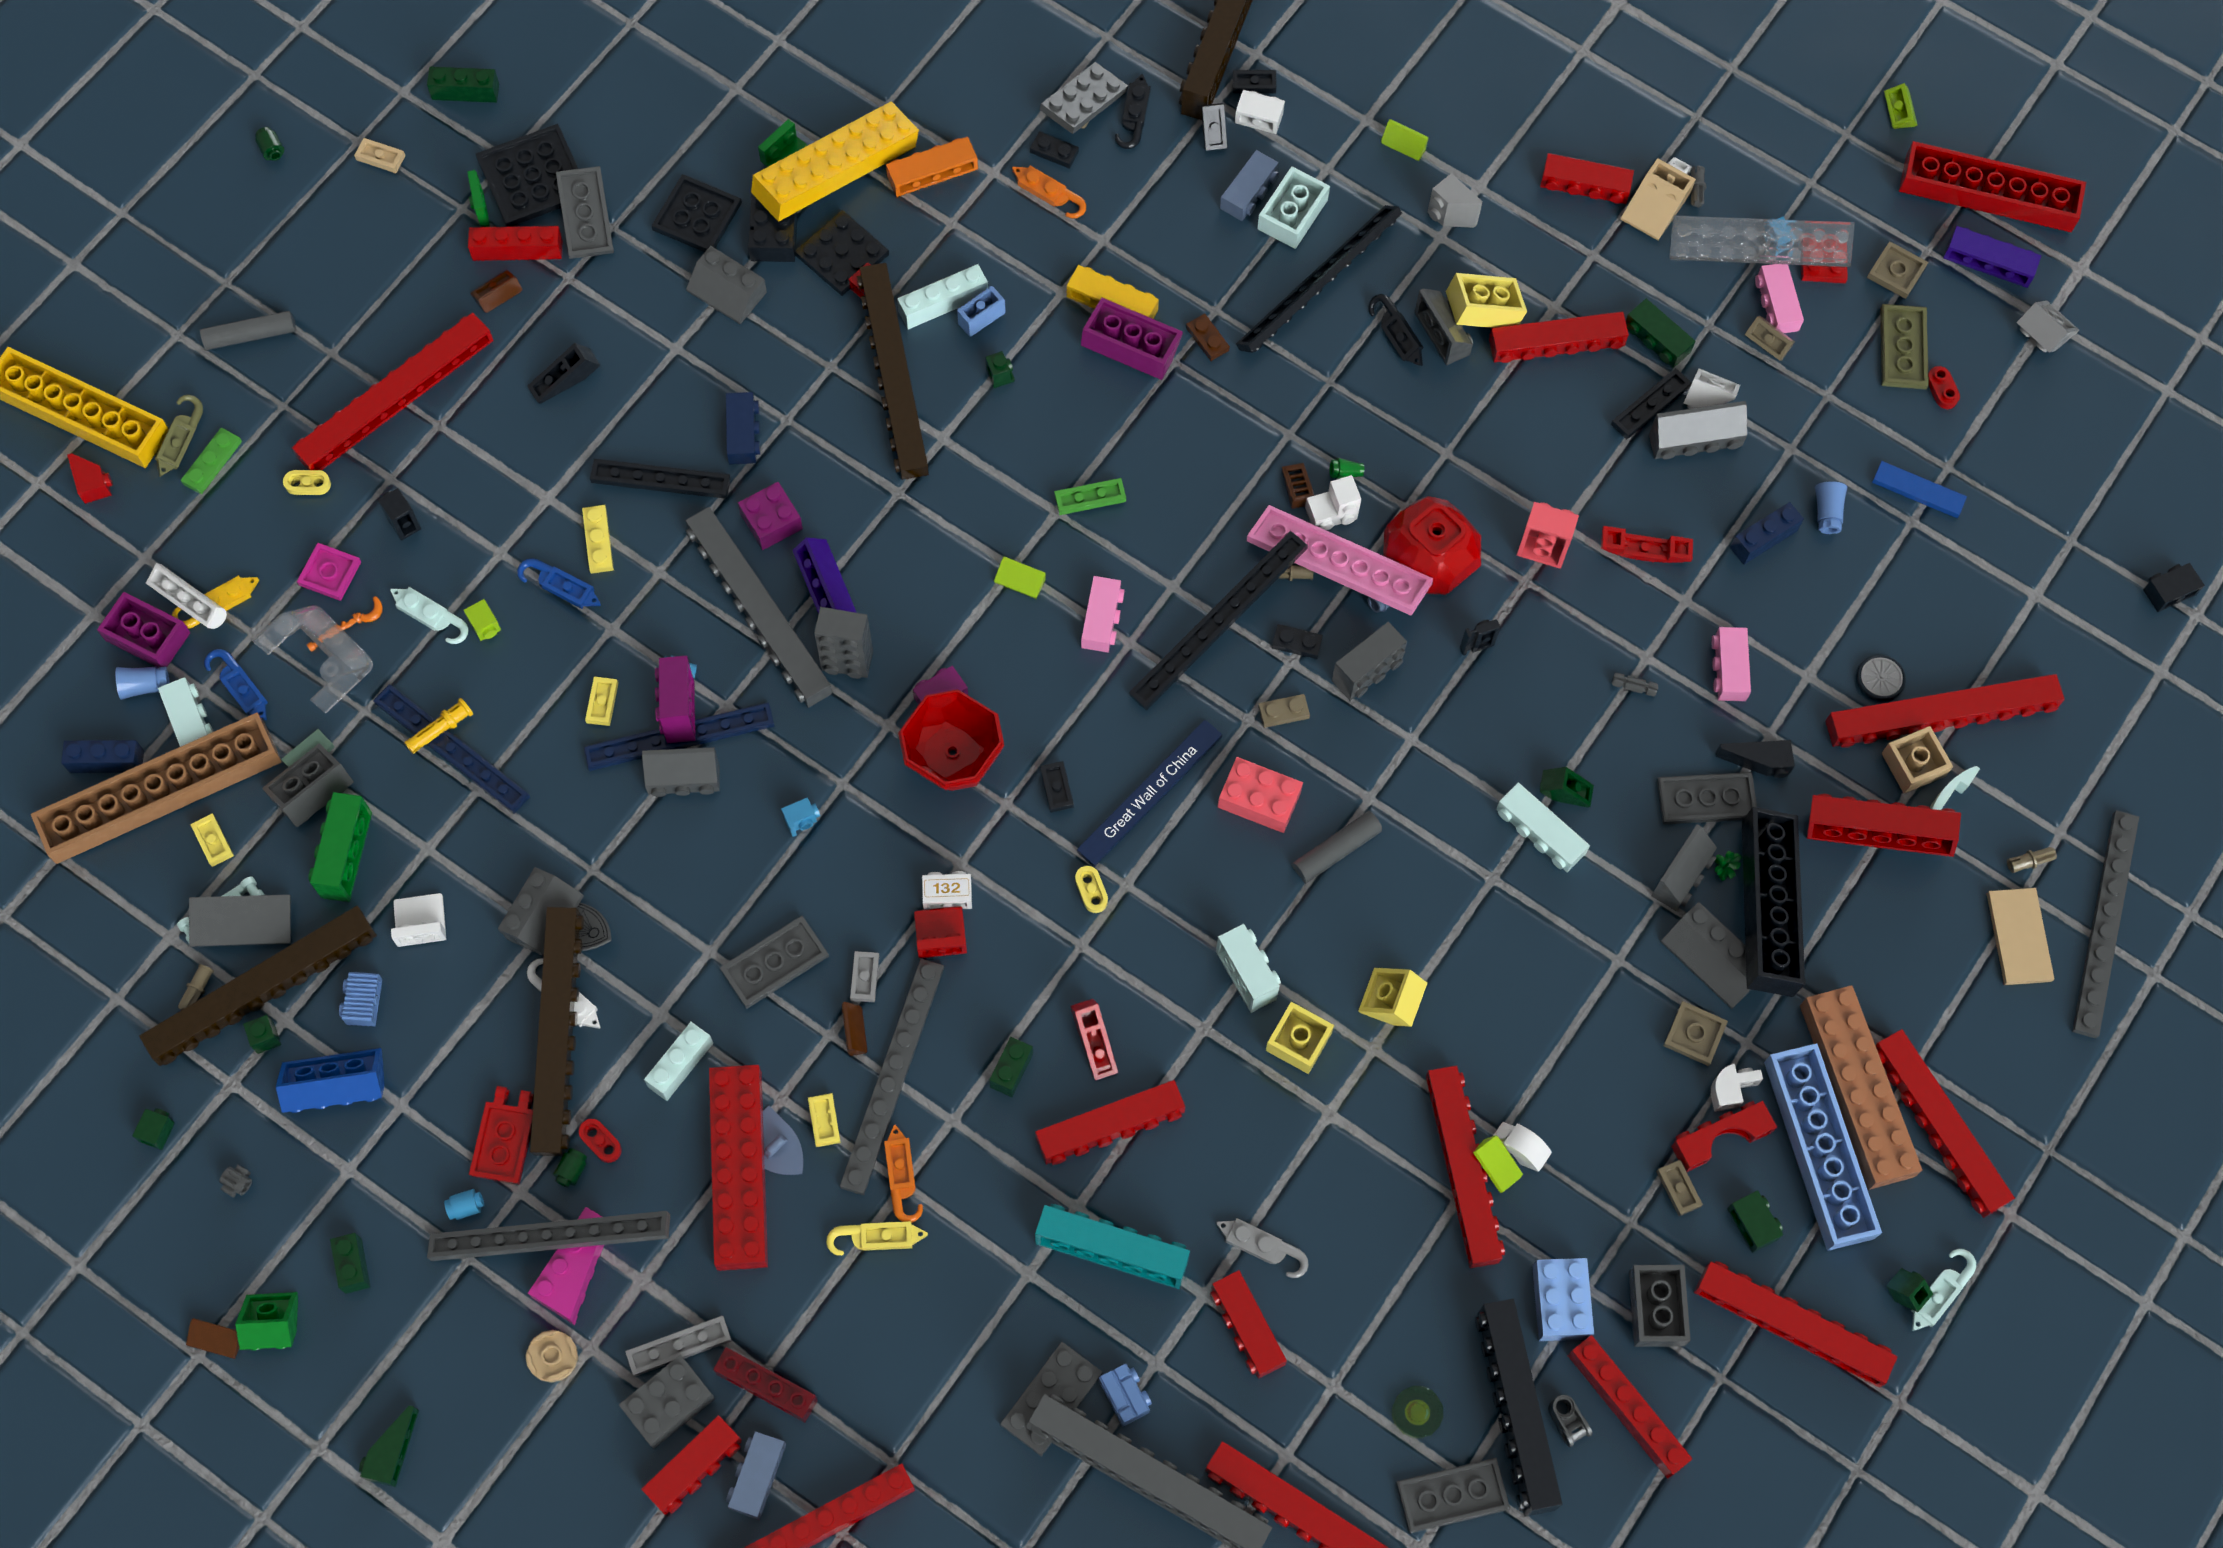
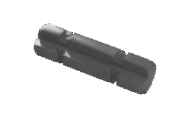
M1615 673L1612 679L1613 686L1620 688L1624 686V689L1638 693L1646 692V695L1655 696L1658 691L1657 683L1651 681L1646 683V680L1629 675L1624 677V674Z

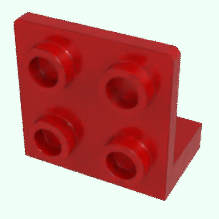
M961 906L914 912L919 958L967 953Z

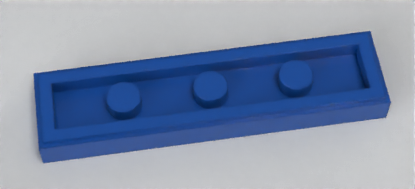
M1881 461L1872 481L1876 485L1955 518L1959 517L1967 498L1965 495Z

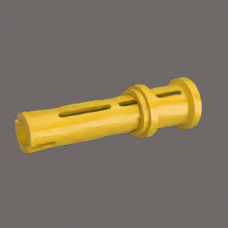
M459 698L457 704L447 711H441L439 718L404 743L410 752L414 754L447 729L456 728L457 723L467 716L471 717L473 712L466 702Z

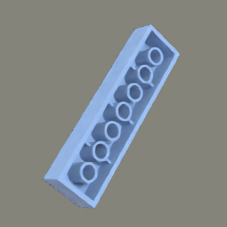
M1818 1044L1770 1054L1764 1064L1827 1251L1874 1240L1882 1231Z

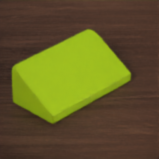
M1903 83L1885 90L1884 94L1893 129L1918 126L1910 92L1906 84Z
M1389 119L1381 143L1419 161L1426 150L1429 137Z
M1003 557L994 582L1037 599L1046 580V573L1010 558Z
M1497 1135L1484 1139L1473 1152L1500 1193L1507 1190L1523 1175Z

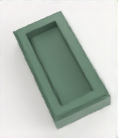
M317 729L281 760L289 767L319 743L328 752L334 749L335 746Z

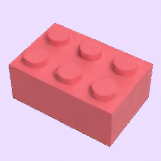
M1534 502L1517 556L1561 569L1579 515L1574 514L1570 510L1553 508L1547 503Z
M1236 757L1220 794L1218 808L1284 833L1301 794L1303 782Z

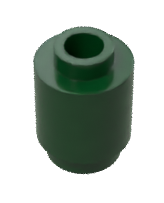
M269 127L259 129L255 134V142L266 160L272 161L280 159L284 153V147L276 132Z
M569 1148L568 1152L563 1154L553 1173L556 1177L555 1182L567 1188L569 1185L575 1186L586 1166L587 1156L575 1149Z

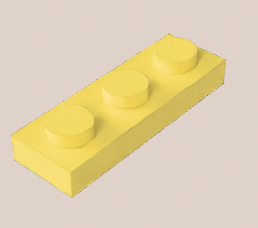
M599 505L582 508L590 573L613 571L606 506Z

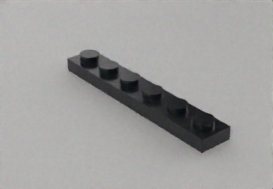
M594 459L590 476L591 483L723 499H727L731 480L730 474Z

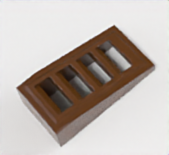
M1304 463L1283 466L1281 469L1291 508L1305 507L1307 498L1314 496V492ZM1298 470H1300V472H1301V473L1293 474V475H1289V473H1288V472L1298 471ZM1302 478L1300 481L1291 482V479ZM1304 485L1301 488H1293L1294 486ZM1306 492V494L1296 496V493Z

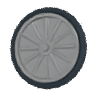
M1873 655L1866 658L1859 665L1857 681L1859 687L1866 695L1876 700L1886 701L1902 693L1906 684V674L1903 667L1895 659L1886 655Z

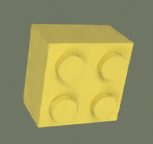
M1290 1002L1267 1042L1266 1051L1309 1074L1330 1038L1334 1025L1299 1005Z

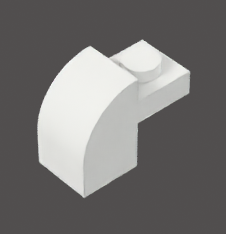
M1735 1064L1725 1067L1714 1079L1711 1086L1714 1112L1739 1108L1744 1102L1741 1088L1758 1086L1763 1080L1761 1070L1753 1071L1752 1068H1744L1737 1073Z
M1502 1122L1494 1134L1500 1138L1508 1152L1516 1158L1520 1165L1538 1172L1552 1153L1539 1136L1520 1124L1513 1126Z

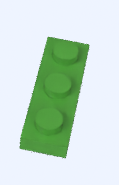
M220 428L180 480L182 484L202 495L241 444L240 437Z
M1121 478L1054 491L1059 515L1126 502Z

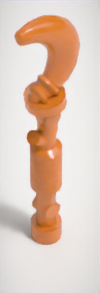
M376 596L373 597L374 607L370 613H354L352 615L354 618L350 619L347 623L342 621L341 625H337L327 631L321 638L313 643L311 641L306 644L310 651L313 652L317 646L341 635L345 629L350 628L357 622L360 624L377 620L383 610L380 599Z

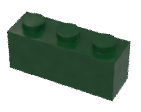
M429 67L427 87L432 100L497 103L499 81L495 69Z
M1647 298L1634 308L1626 318L1628 331L1632 335H1636L1648 349H1652L1664 363L1669 364L1672 368L1692 352L1696 341Z

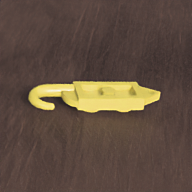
M911 1221L844 1225L835 1227L829 1232L826 1244L831 1253L841 1256L844 1252L835 1248L834 1240L836 1237L851 1235L854 1246L862 1251L910 1249L912 1245L928 1236V1233L912 1225Z

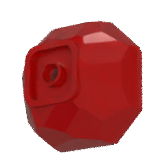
M1426 496L1400 511L1384 530L1383 556L1433 578L1432 585L1426 594L1446 595L1481 567V534L1465 515L1448 500ZM1433 531L1440 532V535H1435Z
M958 689L926 695L898 732L904 765L942 789L949 791L977 786L1005 746L998 714ZM955 750L957 753L950 755L949 751Z

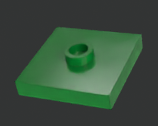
M475 170L467 171L472 196H469L472 210L475 209L480 226L490 227L485 196L477 172Z

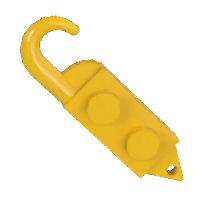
M238 575L204 595L227 611L251 598L250 594L258 584L259 579L258 577L240 578ZM176 607L172 612V616L178 619V613L182 609ZM193 617L183 621L188 629L200 624Z

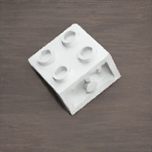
M441 893L394 900L395 928L391 929V937L397 947L446 940L444 902Z

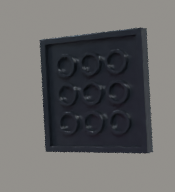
M558 124L476 153L477 160L507 227L560 209L561 202L556 172L578 169Z

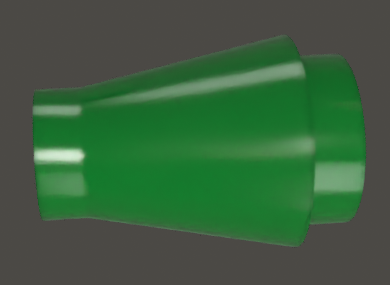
M1336 458V460H1331L1329 474L1331 478L1336 480L1351 475L1353 477H1363L1364 464Z

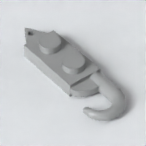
M1238 1218L1235 1221L1216 1223L1226 1238V1243L1269 1264L1280 1263L1286 1254L1296 1258L1300 1262V1268L1293 1273L1287 1272V1277L1299 1278L1307 1271L1308 1258L1305 1253L1283 1242L1282 1239Z

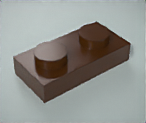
M1205 313L1186 324V329L1210 361L1229 351L1230 346Z

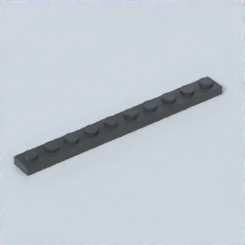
M2117 810L2112 816L2072 1030L2074 1033L2095 1039L2100 1035L2139 816Z
M921 959L842 1178L841 1189L865 1195L943 974L944 965Z
M668 1211L433 1233L430 1234L427 1258L431 1261L669 1239L671 1214Z

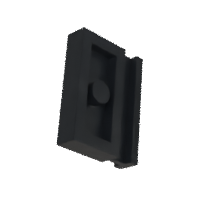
M1483 620L1475 626L1474 630L1465 629L1460 645L1462 655H1466L1469 650H1472L1474 653L1494 646L1500 630L1498 620Z

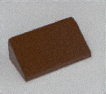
M506 270L470 294L481 309L488 313L520 293L522 287L517 278Z
M843 1002L842 1011L848 1054L850 1056L866 1054L867 1043L862 1007L849 1002Z
M192 1318L186 1342L187 1346L232 1359L236 1358L239 1350L236 1330Z

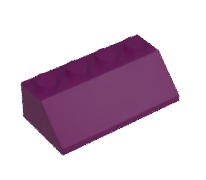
M1101 297L1082 330L1081 346L1162 380L1173 361L1183 331Z

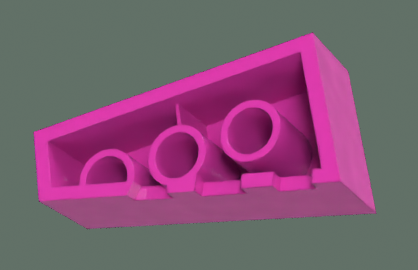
M585 1207L578 1219L602 1216ZM604 1245L557 1249L528 1294L535 1301L575 1325L578 1317L577 1314L581 1304H583L590 1279L593 1277L594 1268Z

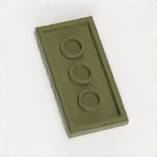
M1882 304L1880 308L1882 386L1927 389V307Z

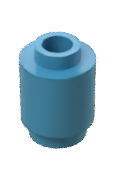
M470 1189L450 1196L448 1200L444 1201V1205L450 1220L455 1218L460 1220L481 1213L484 1200L480 1192L476 1193L475 1189Z

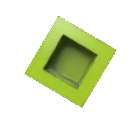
M485 599L464 609V613L480 641L490 639L497 632L501 631L498 621Z

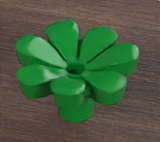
M1728 851L1725 857L1720 854L1716 855L1717 858L1714 862L1718 866L1715 868V873L1719 875L1722 881L1727 876L1730 879L1734 878L1736 875L1734 869H1739L1741 863L1738 861L1742 859V856L1732 851Z

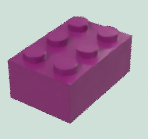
M126 592L121 594L97 629L106 642L158 668L168 667L191 633L183 621Z
M688 656L659 658V668H655L656 682H659V687L655 688L656 701L659 702V707L655 708L656 721L659 722L660 734L665 735L667 743L696 741L695 681Z

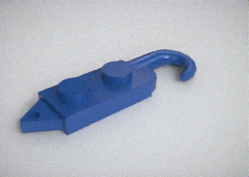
M534 558L526 559L518 566L517 575L524 583L527 582L523 575L524 570L527 567H533L541 571L538 580L544 590L581 609L584 606H601L594 593L593 586L556 567H552Z
M222 649L209 652L204 660L206 670H211L210 662L213 658H222L227 666L220 673L221 682L247 716L258 712L263 720H267V700L232 655Z

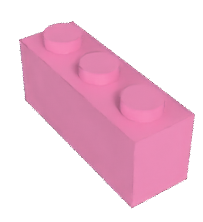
M1788 263L1761 266L1758 275H1756L1755 282L1756 287L1760 288L1762 294L1761 304L1763 308H1766V320L1783 333L1799 331L1804 318Z
M1098 576L1093 577L1081 638V648L1109 653L1110 645H1115L1117 631H1113L1114 624H1119L1121 610H1117L1118 603H1123L1125 590L1121 589V580Z
M1719 627L1716 635L1712 636L1711 642L1712 649H1715L1716 657L1713 658V671L1717 672V678L1714 680V692H1718V701H1746L1751 693L1747 628Z

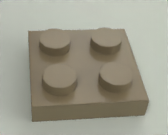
M1889 241L1867 278L1906 299L1929 262Z
M1682 1001L1663 1046L1709 1066L1728 1021Z

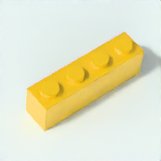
M1078 265L1067 284L1068 298L1094 309L1102 297L1154 319L1158 311L1159 299L1153 294L1141 292L1130 284L1116 281L1111 276L1101 275L1090 267Z

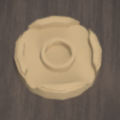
M556 1330L544 1331L534 1337L526 1352V1362L531 1373L541 1381L551 1383L561 1381L569 1376L576 1367L578 1359L577 1346L572 1338Z

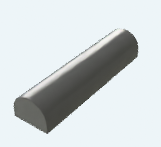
M285 311L203 328L200 330V335L205 350H211L296 332V324L291 312Z
M1367 811L1295 860L1291 866L1306 884L1381 833L1382 826L1377 817L1371 811Z

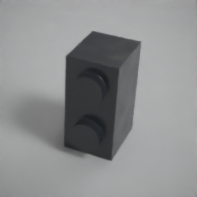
M398 488L394 491L386 492L382 498L378 499L387 520L401 541L421 530L411 506Z
M2191 563L2183 566L2177 564L2167 571L2168 573L2163 575L2157 573L2148 579L2149 583L2143 591L2157 612L2197 595L2205 586Z

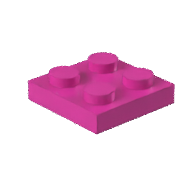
M317 543L297 583L301 587L341 601L361 564V560L356 556Z

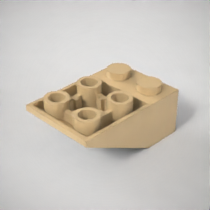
M1657 158L1620 220L1659 241L1691 194L1696 179Z

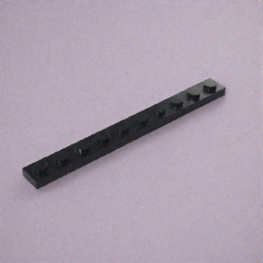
M1385 205L1243 336L1236 343L1239 350L1251 353L1259 350L1262 344L1268 338L1274 336L1283 324L1289 322L1298 310L1303 309L1313 296L1318 295L1328 282L1333 281L1343 268L1348 267L1357 255L1363 253L1372 241L1377 240L1387 227L1395 224L1396 219L1402 214L1399 206Z
M1290 530L1129 692V695L1147 711L1308 549V545Z

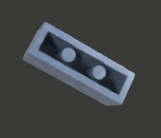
M1256 150L1221 196L1220 209L1241 221L1247 215L1250 216L1256 207L1258 199L1262 200L1266 195L1267 187L1270 183L1274 184L1279 176V172H1277L1279 162Z
M758 1432L754 1433L753 1438H748L744 1452H747L744 1463L740 1462L736 1470L735 1477L738 1478L735 1488H730L726 1498V1502L729 1503L728 1508L731 1511L760 1520L786 1448L785 1441Z

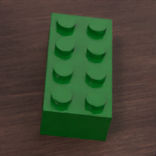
M333 792L332 799L328 800L326 805L327 818L326 822H323L321 825L320 835L322 838L320 845H317L315 848L314 857L316 861L314 867L309 871V882L323 899L350 902L372 812L362 796Z

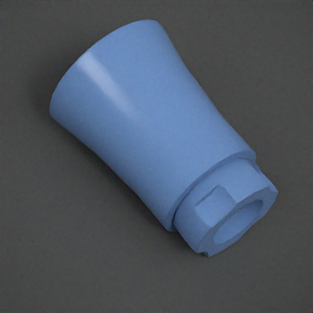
M1840 482L1819 483L1815 486L1819 530L1824 534H1837L1842 531L1847 485Z
M116 667V686L120 700L159 692V687L170 683L167 667Z

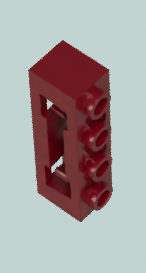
M727 1347L713 1369L719 1377L806 1423L818 1401L816 1395Z

